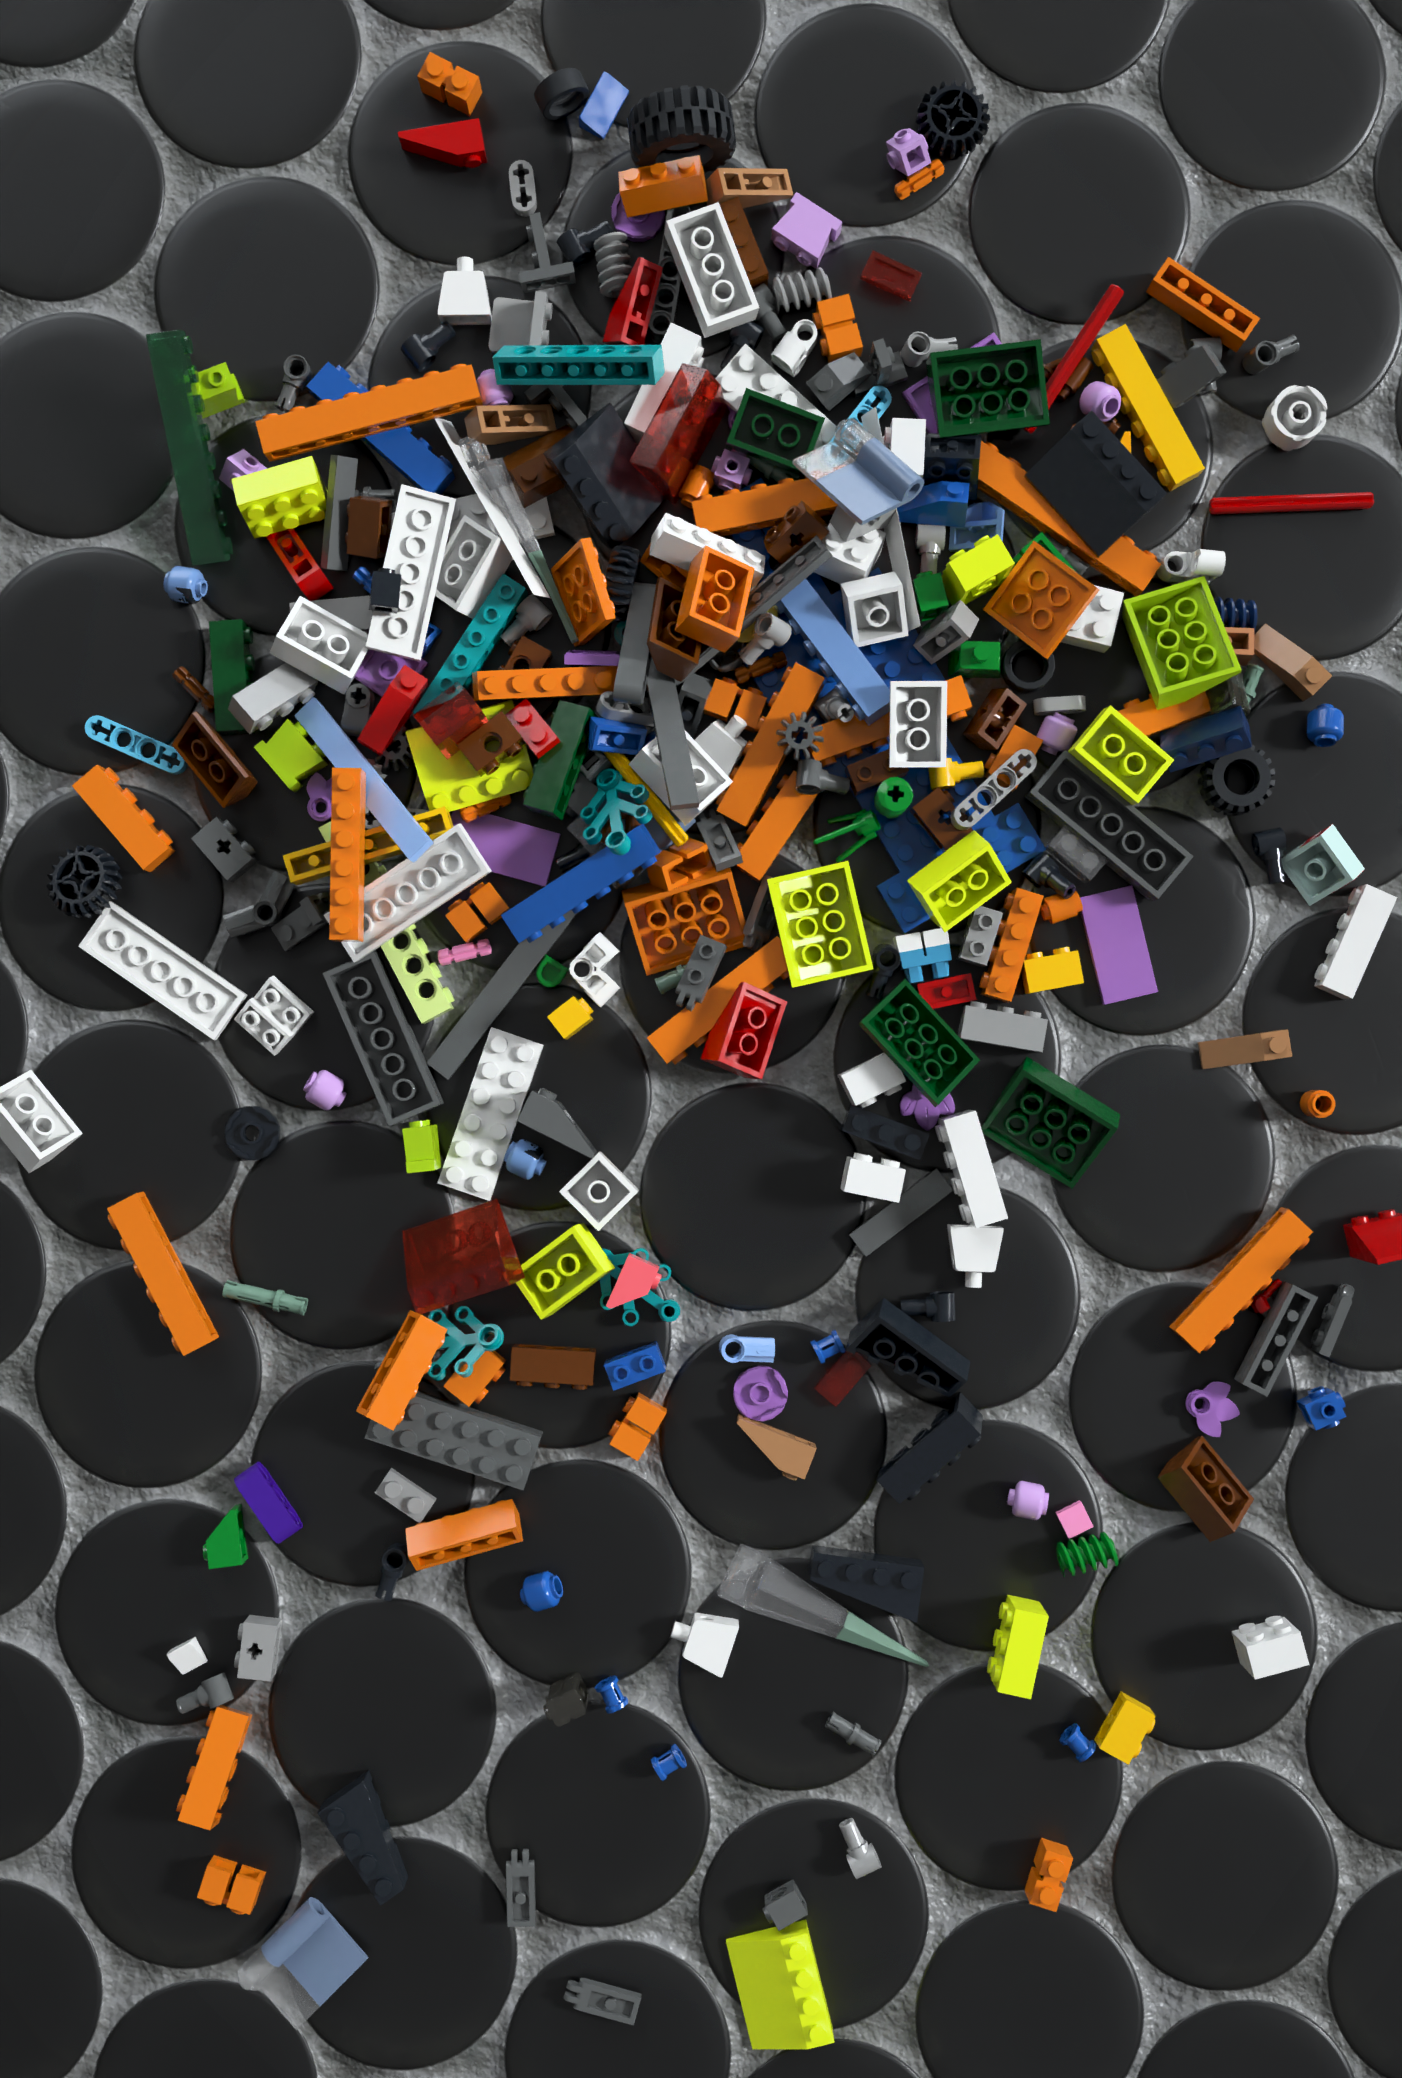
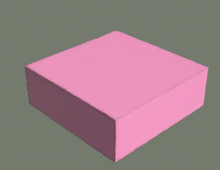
M1080 1500L1055 1512L1069 1539L1094 1527Z

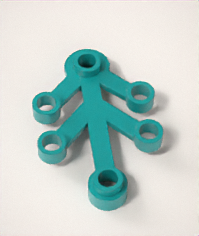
M608 768L597 776L598 791L589 804L580 812V817L586 824H591L584 830L583 837L590 845L600 842L602 839L600 830L610 818L612 832L606 837V846L613 854L624 855L630 850L631 840L623 830L621 812L634 816L639 824L648 823L652 819L653 814L647 805L639 806L619 799L618 792L630 795L637 804L644 803L649 798V792L642 784L634 785L623 781L624 779L619 771ZM605 798H607V803L600 811V813H598V807L602 804Z
M602 1248L615 1269L600 1279L602 1292L600 1305L602 1308L611 1310L606 1307L603 1299L612 1293L610 1275L617 1280L622 1269L617 1265L625 1264L629 1253L636 1255L639 1251L646 1254L645 1260L648 1261L649 1253L645 1248H637L634 1252L615 1255L610 1250ZM667 1264L658 1265L659 1269L664 1267L668 1270V1275L661 1277L660 1281L668 1280L671 1276V1268ZM649 1290L647 1295L641 1297L658 1309L660 1318L666 1322L675 1321L680 1315V1305L674 1299L664 1300L651 1290ZM634 1300L623 1304L624 1313L622 1319L628 1326H634L639 1320V1313L635 1310ZM665 1307H673L675 1310L674 1314L667 1316L664 1313ZM629 1312L634 1313L636 1320L633 1322L627 1321L626 1314Z
M460 1306L455 1312V1318L463 1325L468 1324L476 1332L464 1334L447 1319L446 1314L442 1310H432L428 1319L434 1321L437 1315H442L440 1321L436 1323L448 1329L446 1333L449 1336L445 1337L443 1345L439 1348L447 1350L436 1362L431 1364L428 1374L436 1381L442 1380L446 1376V1368L466 1346L475 1345L464 1359H459L454 1366L455 1372L460 1377H469L473 1372V1364L485 1351H494L502 1345L504 1340L502 1329L496 1324H482L474 1317L469 1307ZM463 1312H468L466 1318H460ZM490 1335H495L491 1342H487V1338ZM467 1364V1369L464 1372H460L461 1366ZM441 1367L440 1373L433 1375L434 1370Z

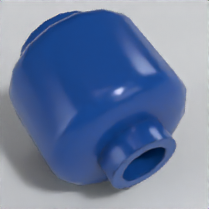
M1321 704L1308 713L1307 737L1316 746L1330 747L1343 737L1344 715L1341 710L1334 708L1331 704Z
M549 1571L526 1577L523 1582V1588L520 1590V1598L523 1604L535 1612L558 1605L560 1597L563 1595L561 1580Z

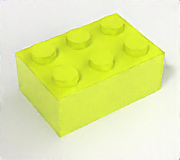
M312 456L232 479L237 506L254 539L325 519L327 489Z
M998 534L992 538L986 535L973 544L975 546L968 552L962 549L949 558L950 562L946 564V569L942 572V580L946 596L952 606L960 600L965 605L1000 586L1008 576L1015 563Z
M1111 705L1099 713L1068 750L1072 756L1131 805L1138 804L1174 761L1172 757Z
M975 830L907 880L930 919L944 932H947L1012 883L990 843Z
M581 1223L571 1227L511 1272L510 1275L542 1320L553 1315L615 1269V1267L586 1225Z
M1007 1595L1006 1602H1002L1000 1605L999 1619H1002L1000 1630L996 1629L993 1637V1646H996L994 1657L990 1656L987 1665V1673H990L991 1681L1000 1693L1027 1699L1032 1697L1049 1618L1039 1601Z

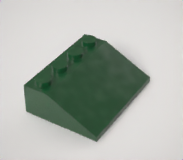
M1041 339L932 352L929 354L926 360L928 385L939 439L1050 425Z
M906 979L892 989L859 1022L860 1027L934 1107L938 1106L980 1061Z
M1026 1056L981 1125L982 1133L1072 1189L1118 1129L1120 1114Z

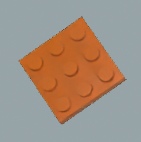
M591 537L580 539L551 568L555 585L579 640L574 643L575 647L585 645L615 619V607L609 598L606 589L607 581L604 574L601 573L598 563V552L592 544Z
M1033 541L983 610L1048 659L1099 592V589L1040 544Z

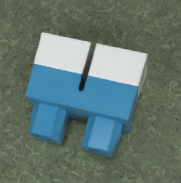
M941 928L922 931L921 933L895 936L893 938L895 949L899 952L901 958L900 970H904L905 977L909 983L924 981L921 966L931 965L933 979L949 976L948 961L952 960L948 931L944 932Z

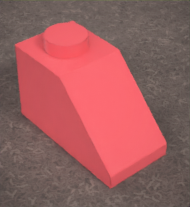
M629 1253L606 1307L611 1309L645 1296L649 1293L650 1288L656 1290L662 1277L661 1274L657 1273L659 1266Z

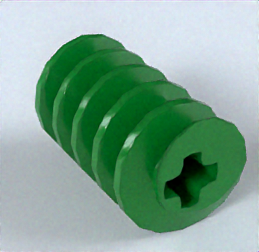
M890 777L884 780L875 792V808L881 815L889 819L897 818L911 804L914 796L912 788L907 781L899 777ZM890 793H893L894 798L898 799L896 802H892V797L889 796Z
M1105 1532L1100 1533L1099 1541L1094 1534L1089 1536L1088 1543L1084 1537H1079L1078 1546L1074 1540L1070 1539L1067 1542V1549L1062 1542L1057 1543L1056 1554L1063 1577L1065 1576V1569H1068L1071 1575L1075 1576L1076 1567H1079L1082 1573L1085 1574L1087 1564H1090L1093 1571H1097V1562H1101L1103 1567L1107 1569L1109 1559L1112 1560L1115 1566H1118V1557L1113 1540Z

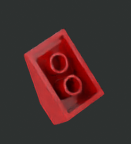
M741 982L709 1032L701 1060L743 1078L762 1079L787 1001L746 982Z
M1395 1209L1378 1212V1217L1368 1219V1216L1355 1217L1351 1219L1352 1223L1343 1225L1350 1257L1376 1265L1402 1259V1214L1395 1213Z

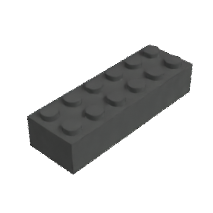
M1066 750L1056 758L1025 796V798L1151 902L1160 898L1194 857Z
M373 951L358 962H353L352 960L324 972L323 976L388 1125L394 1126L444 1104L380 954Z
M419 1390L415 1397L409 1401L404 1410V1418L399 1425H396L394 1431L370 1420L365 1439L520 1490L525 1488L543 1431Z

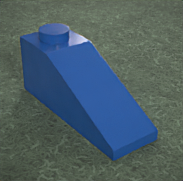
M940 481L923 486L920 493L913 500L897 508L899 522L965 527L970 483Z

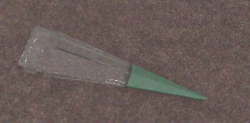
M467 436L458 440L469 469L498 506L528 553L557 609L571 643L579 641L503 458L489 460L490 454L485 444H480L479 441Z
M742 1543L740 1544L718 1589L717 1594L719 1597L754 1613L925 1667L929 1666L925 1659L857 1617L766 1554Z

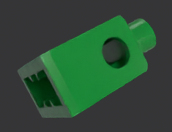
M965 641L949 652L948 677L961 675L964 678L1000 679V642Z

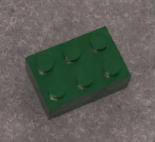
M746 388L726 447L804 476L825 418Z

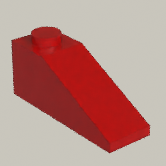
M479 118L398 132L402 150L458 167L476 168L482 163H487Z
M637 258L609 314L603 338L604 343L608 345H644L663 267L644 258Z
M294 528L266 536L309 601H315L334 589Z
M404 665L388 686L357 741L381 756L412 715L415 707L427 691L428 679Z

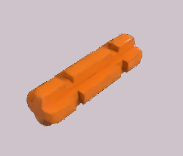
M939 159L933 160L928 167L925 166L908 176L906 181L902 180L897 183L894 188L895 194L900 200H904L910 196V192L918 191L932 182V178L936 179L941 176L945 170L944 165Z
M510 794L461 808L459 812L462 820L469 823L476 820L477 816L480 818L498 810L500 805L501 807L509 805L511 803Z

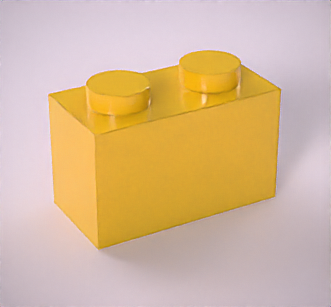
M1069 947L1054 949V955L1043 957L1042 952L1027 954V960H1024L1021 969L1025 994L1084 983L1078 950L1070 952Z
M573 996L548 1015L547 1018L561 1036L568 1040L594 1020L590 1016L594 1011L585 999L581 998L578 1000Z
M1120 1692L1094 1740L1101 1750L1129 1765L1132 1758L1135 1759L1139 1755L1142 1747L1141 1742L1144 1736L1152 1731L1156 1716L1150 1707Z

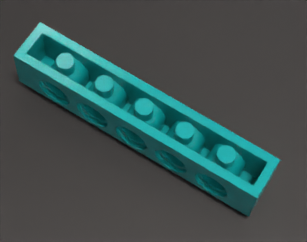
M504 345L492 357L497 385H656L665 373L662 345Z
M505 574L501 575L415 707L413 714L419 720L428 725L451 717L473 683L472 673L482 669L501 640L500 635L510 626L517 615V607L529 596L524 586Z

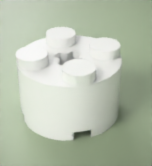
M1297 385L1287 387L1274 399L1265 412L1262 426L1267 437L1284 451H1291L1307 445L1322 430L1326 423L1327 403L1322 394L1313 387Z

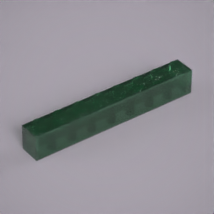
M183 330L146 334L192 565L230 560L229 554H233L230 537L225 535L224 526H227V517L225 510L220 509L218 498L222 497L219 481L214 479L213 470L216 469V461L213 452H209L207 441H210V431L207 423L203 424L201 412L205 411L202 395L197 393L196 383H199V375L196 366L191 363L190 353H193L191 338L186 336Z

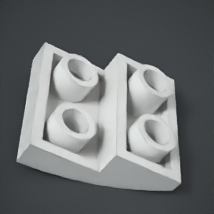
M272 976L269 977L258 993L248 1000L234 1020L275 1056L302 1028L314 1011L281 981Z

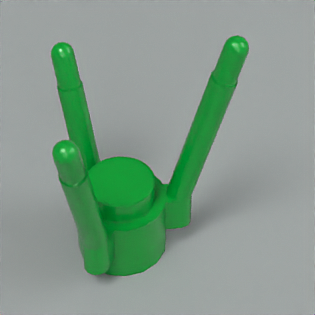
M863 809L856 813L829 818L827 820L828 824L853 820V824L813 840V843L819 844L852 830H855L858 836L863 834L864 837L836 858V862L840 863L868 840L877 837L875 831L881 828L878 818L872 809L869 811Z

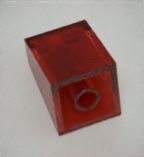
M458 682L454 683L413 715L447 760L460 750L457 744L488 722L481 708Z

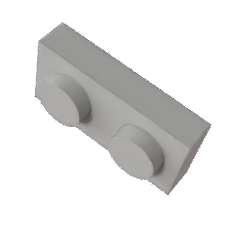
M393 1468L389 1470L375 1491V1494L418 1523L422 1522L437 1499Z

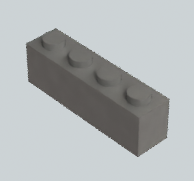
M1283 1281L1234 1380L1268 1397L1318 1297Z

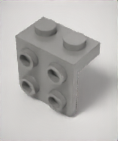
M535 291L534 301L502 297L495 298L488 345L492 353H497L504 345L549 344V330H546L547 320L551 321L553 306L552 303H548L547 293Z

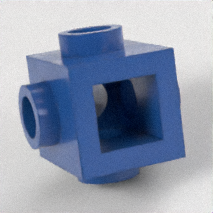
M1319 1386L1308 1391V1396L1296 1401L1307 1425L1316 1431L1323 1427L1324 1429L1335 1427L1340 1423V1419L1346 1417L1343 1408L1346 1407L1343 1398L1338 1392L1335 1393V1391L1327 1387Z

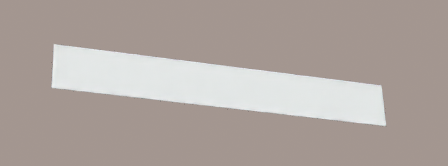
M874 407L861 416L865 439L867 442L872 438H876L884 444L877 409ZM896 508L888 526L884 528V532L887 533L886 541L892 571H895L903 585L909 632L920 627L921 624Z
M435 418L533 595L550 598L452 422Z

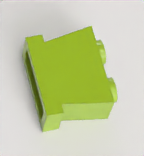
M226 362L174 381L183 407L190 412L195 422L245 403L234 373L230 374Z
M287 719L267 743L262 740L254 748L286 786L296 793L303 787L300 781L328 764L323 759L326 755L316 743L311 745L305 738L309 734L299 722L293 724Z
M430 1120L409 1122V1127L402 1129L407 1173L434 1171L442 1168L437 1124L430 1125Z

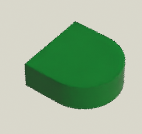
M545 955L537 967L536 976L542 985L555 987L562 982L569 969L548 955Z

